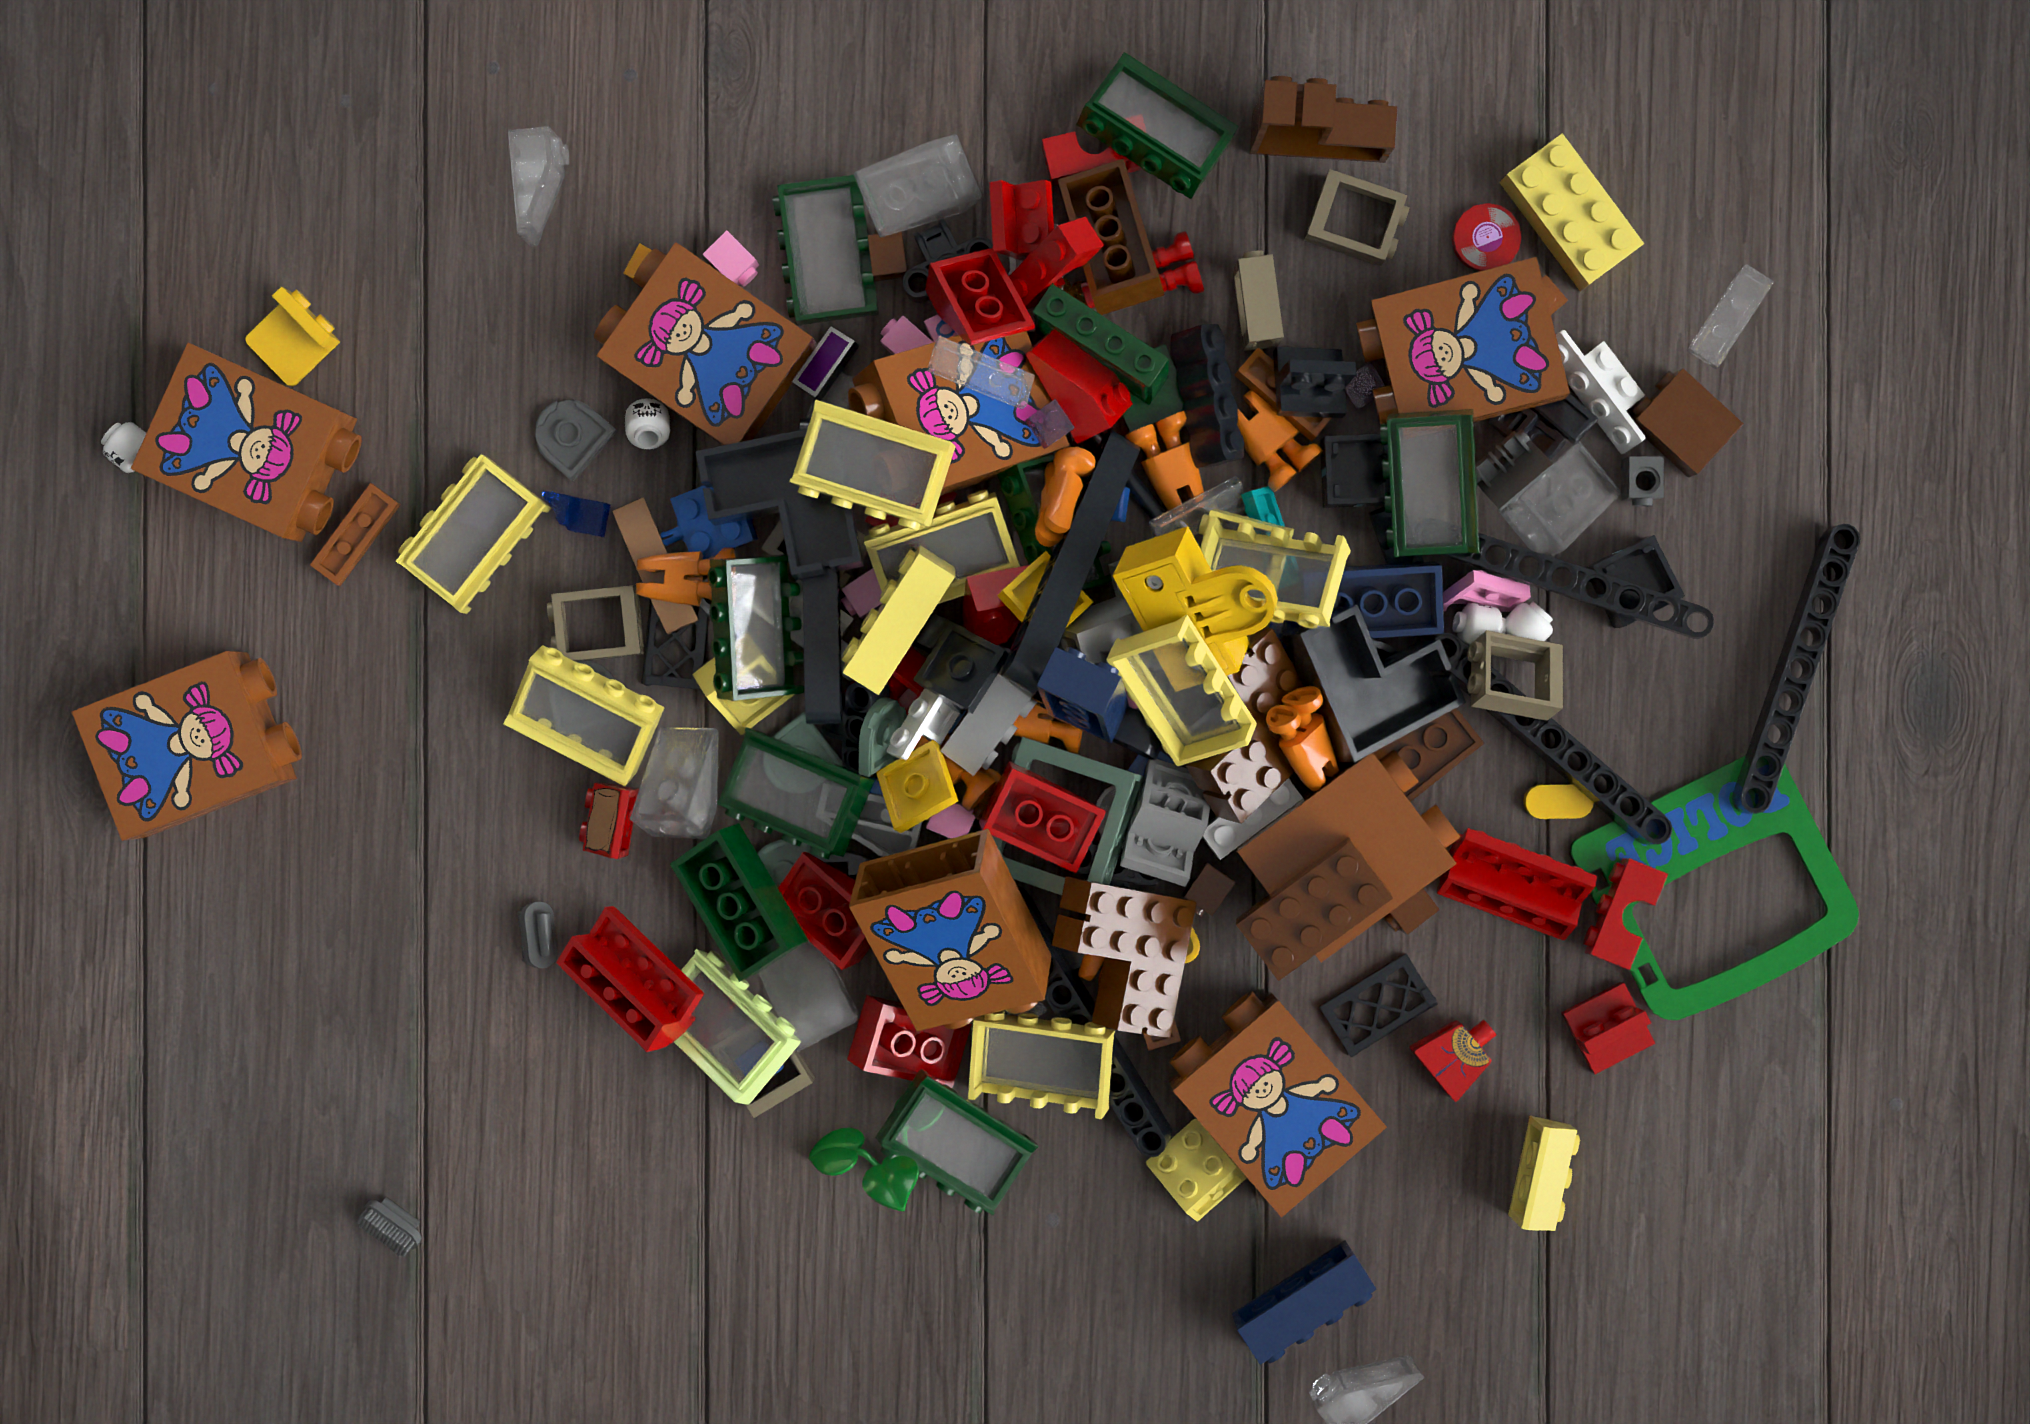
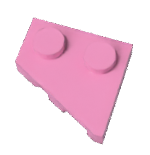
M1473 570L1443 592V611H1446L1447 607L1451 604L1467 605L1469 603H1478L1496 607L1500 612H1510L1518 604L1525 602L1531 597L1530 585L1516 582L1511 578L1490 575L1482 570Z

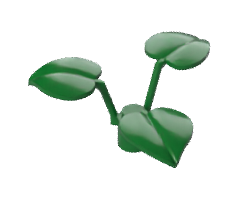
M925 1094L900 1132L901 1143L908 1147V1128L910 1127L917 1132L929 1128L938 1120L946 1106ZM854 1128L834 1130L815 1144L808 1159L817 1171L830 1176L840 1175L850 1170L856 1164L858 1155L863 1156L873 1165L864 1174L862 1180V1187L865 1193L872 1200L885 1207L898 1211L905 1210L908 1197L919 1176V1167L914 1159L908 1156H896L892 1159L886 1157L882 1164H880L870 1153L861 1148L865 1137L861 1131Z

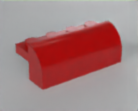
M1467 828L1463 835L1459 834L1461 838L1452 844L1449 854L1457 864L1441 875L1437 894L1565 941L1577 927L1582 902L1595 888L1596 875L1588 873L1580 867L1569 866L1553 860L1547 855L1526 850L1515 843L1505 842L1488 836L1483 831Z
M614 906L604 908L589 934L572 936L556 962L646 1052L664 1048L677 1040L696 1019L692 1013L705 994Z

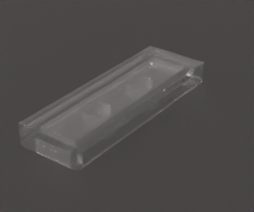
M1748 264L1742 265L1687 351L1714 369L1719 368L1774 281Z
M942 336L936 339L927 369L932 374L1021 410L1027 406L1035 377L1032 373Z
M1234 476L1149 521L1152 538L1187 526L1194 536L1199 533L1203 515H1209L1211 509L1217 508L1234 514L1245 509L1241 494H1244L1242 481Z

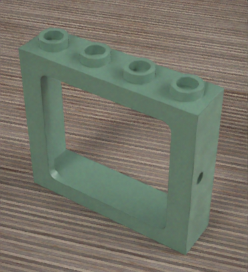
M1022 737L1021 743H1017L1013 750L1012 762L1030 770L1032 761L1040 760L1115 786L1116 793L1088 877V881L1110 884L1145 776ZM992 836L1013 879L1062 895L1065 883L1064 877L1004 857L1002 853L1006 841Z

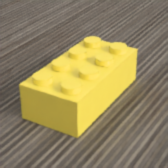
M1563 133L1509 172L1500 181L1501 186L1579 291L1586 288L1644 244Z
M921 545L916 552L909 549L899 565L898 572L901 573L897 581L889 580L880 595L879 602L882 605L878 611L872 608L864 619L860 629L863 632L861 638L858 640L853 637L843 652L841 659L845 662L843 673L877 695L880 694L955 578L954 566Z

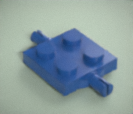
M705 485L670 499L677 517L678 527L661 532L660 534L661 538H667L662 540L665 546L683 539L689 552L701 551L703 559L715 557L724 547H733L735 549L758 540L753 526V518L716 526L709 521L703 489L706 488Z

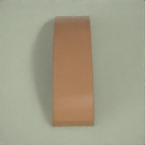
M644 497L613 511L636 568L637 559L668 553ZM637 570L643 583L655 582L663 584L664 572ZM651 599L667 634L699 621L692 605Z

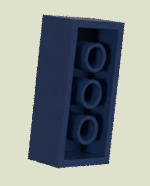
M1435 561L1344 567L1333 609L1342 606L1358 605L1371 638L1444 634L1442 565ZM1330 568L1299 569L1300 605L1319 608Z
M1055 647L1037 684L1048 715L1112 743L1129 708L1123 680L1118 675L1119 670L1104 662H1099L1098 666L1085 660V654L1071 647H1066L1065 651Z
M1344 1240L1233 1312L1232 1316L1238 1332L1260 1365L1266 1361L1272 1363L1285 1354L1284 1349L1293 1343L1302 1344L1314 1335L1313 1330L1324 1323L1326 1326L1337 1322L1342 1318L1343 1311L1352 1305L1358 1307L1365 1304L1372 1298L1373 1295L1371 1293L1377 1289L1346 1240Z

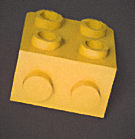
M281 287L272 295L279 305L246 336V343L287 385L295 386L340 341L332 333L335 329L333 325L321 314L316 317L308 309L311 303L297 289L291 292Z

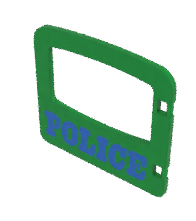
M1744 755L1650 802L1671 821L1672 834L1665 843L1644 845L1613 820L1577 838L1570 846V855L1576 867H1580L1588 873L1600 868L1608 884L1607 887L1598 890L1595 885V888L1590 892L1597 907L1603 894L1608 895L1612 882L1609 881V875L1616 862L1620 863L1622 858H1630L1667 873L1665 886L1686 873L1757 840L1781 832L1790 837L1824 903L1825 914L1807 928L1780 944L1716 975L1678 989L1671 988L1664 978L1633 916V907L1639 901H1634L1626 906L1622 914L1624 927L1630 933L1643 938L1629 971L1647 1007L1653 1014L1662 1019L1680 1020L1764 985L1848 937L1858 924L1859 911L1856 901L1785 764L1769 808L1762 813H1741L1734 807L1732 802L1733 791L1746 756ZM1764 757L1758 759L1756 763L1757 771L1763 776L1769 771V763ZM1752 789L1747 791L1745 795V801L1751 808L1758 803V795ZM1650 820L1646 825V831L1649 837L1653 839L1657 837L1659 828L1656 822ZM1647 963L1656 978V981L1646 985L1638 969Z

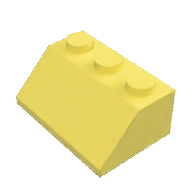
M1534 1116L1529 1118L1508 1214L1521 1229L1555 1231L1557 1222H1561L1565 1211V1203L1562 1201L1564 1188L1568 1189L1571 1184L1572 1169L1569 1168L1572 1155H1576L1580 1141L1579 1135H1576L1577 1129L1570 1124Z

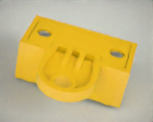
M1188 526L1126 547L1112 575L1143 632L1175 622L1188 615L1226 676L1239 671L1250 643L1247 635L1254 634L1265 628L1276 611L1278 597L1274 585L1266 575L1254 568L1242 565L1229 566L1212 571ZM1253 589L1259 590L1265 595L1266 599L1254 600L1249 596L1248 591ZM1182 641L1174 644L1169 643L1153 649L1176 691L1204 682L1206 677L1198 665L1188 666L1185 659L1188 650Z

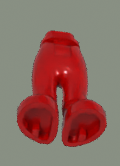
M1186 231L1177 233L1174 236L1173 243L1166 249L1163 246L1152 251L1157 269L1170 266L1171 263L1186 262L1194 259L1193 250ZM1196 261L1159 274L1164 292L1177 289L1176 285L1188 287L1193 294L1204 292ZM1081 283L1087 306L1094 308L1095 305L1088 283Z

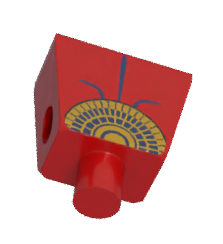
M1484 1019L1469 1031L1462 1023L1455 1020L1412 1044L1409 1048L1447 1095L1456 1102L1491 1063L1492 1060L1482 1047L1493 1039L1496 1033Z

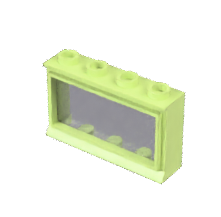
M696 949L693 957L681 971L705 994L692 1013L696 1019L674 1043L734 1102L749 1105L801 1041L793 1034L796 1029L790 1022L781 1016L779 1018L775 1017L770 1012L773 1007L766 999L758 994L754 996L747 990L749 983L746 980L739 982L735 974H731L724 967L727 962L719 954L712 950L707 953Z

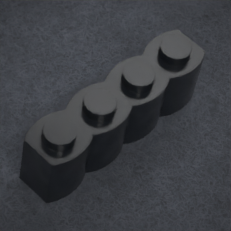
M1201 324L1172 334L1171 350L1178 367L1177 382L1180 394L1184 400L1183 411L1187 417L1186 427L1190 433V452L1196 468L1215 467L1243 459L1244 439L1237 426L1238 406L1231 393L1232 374L1224 358L1225 337L1219 325Z

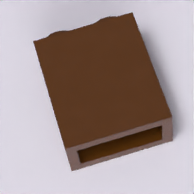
M1682 368L1674 374L1668 371L1656 383L1655 387L1659 390L1651 399L1645 396L1633 408L1632 412L1636 415L1632 419L1645 435V438L1689 478L1697 475L1744 423Z

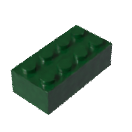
M739 823L716 831L670 863V866L739 982L760 973L809 941Z

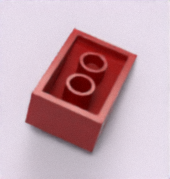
M993 248L930 263L926 293L938 316L970 346L1035 328V323L997 253L993 252Z
M1055 329L1049 331L1025 354L1077 444L1111 428L1133 404L1130 400L1128 388L1120 382L1114 372Z
M1009 761L979 824L982 830L989 829L992 836L1077 873L1107 811L1054 782Z
M805 851L797 859L778 889L809 942L838 968L844 970L859 963L871 947L849 908L855 880Z
M866 995L847 1060L863 1071L913 1081L922 1068L937 1082L953 1088L972 1024L969 1023L957 1029H947L941 1025L916 1031L902 1003Z

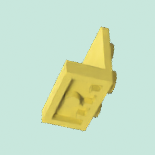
M1193 1119L1177 1133L1159 1156L1150 1157L1146 1161L1147 1166L1185 1213L1197 1222L1247 1178L1197 1119Z

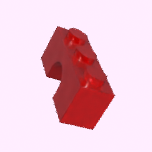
M1142 115L1126 119L1146 132ZM1075 131L1042 139V151L1052 186L1059 185V179L1123 158L1128 173L1142 169L1128 158L1116 153L1111 147H1108L1099 154L1085 152L1078 144Z
M1086 216L1058 225L1009 275L1026 309L1037 306L1051 284L1061 289L1066 284L1062 276L1077 267L1085 265L1104 246Z
M1622 858L1620 863L1616 862L1609 875V881L1612 882L1608 895L1603 894L1597 905L1596 913L1600 915L1595 927L1591 925L1585 935L1583 944L1587 947L1584 953L1630 970L1643 938L1630 933L1624 927L1622 921L1623 911L1628 904L1634 901L1656 906L1668 874L1630 858Z

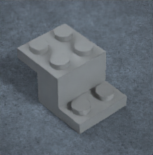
M1149 759L1145 767L1142 790L1137 798L1125 835L1120 866L1185 887L1190 879L1194 851L1208 826L1210 806L1202 794L1205 790L1198 788L1187 768L1159 759L1155 761Z

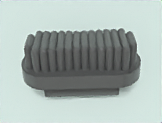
M545 902L528 903L526 906L520 907L521 911L517 912L520 935L522 936V961L534 968H547L556 961L558 956L553 910Z
M387 1197L382 1203L376 1200L367 1201L362 1208V1214L356 1221L357 1224H360L359 1228L380 1240L385 1246L387 1245V1248H390L395 1254L397 1253L398 1256L405 1257L410 1249H415L422 1240L420 1233L416 1229L421 1222Z

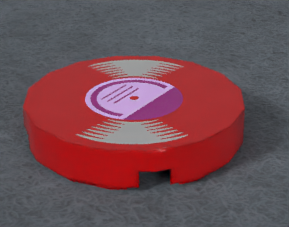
M1485 203L1475 205L1461 215L1453 230L1452 244L1454 253L1460 262L1466 267L1480 272L1509 264L1519 251L1522 236L1519 223L1510 211L1500 205Z

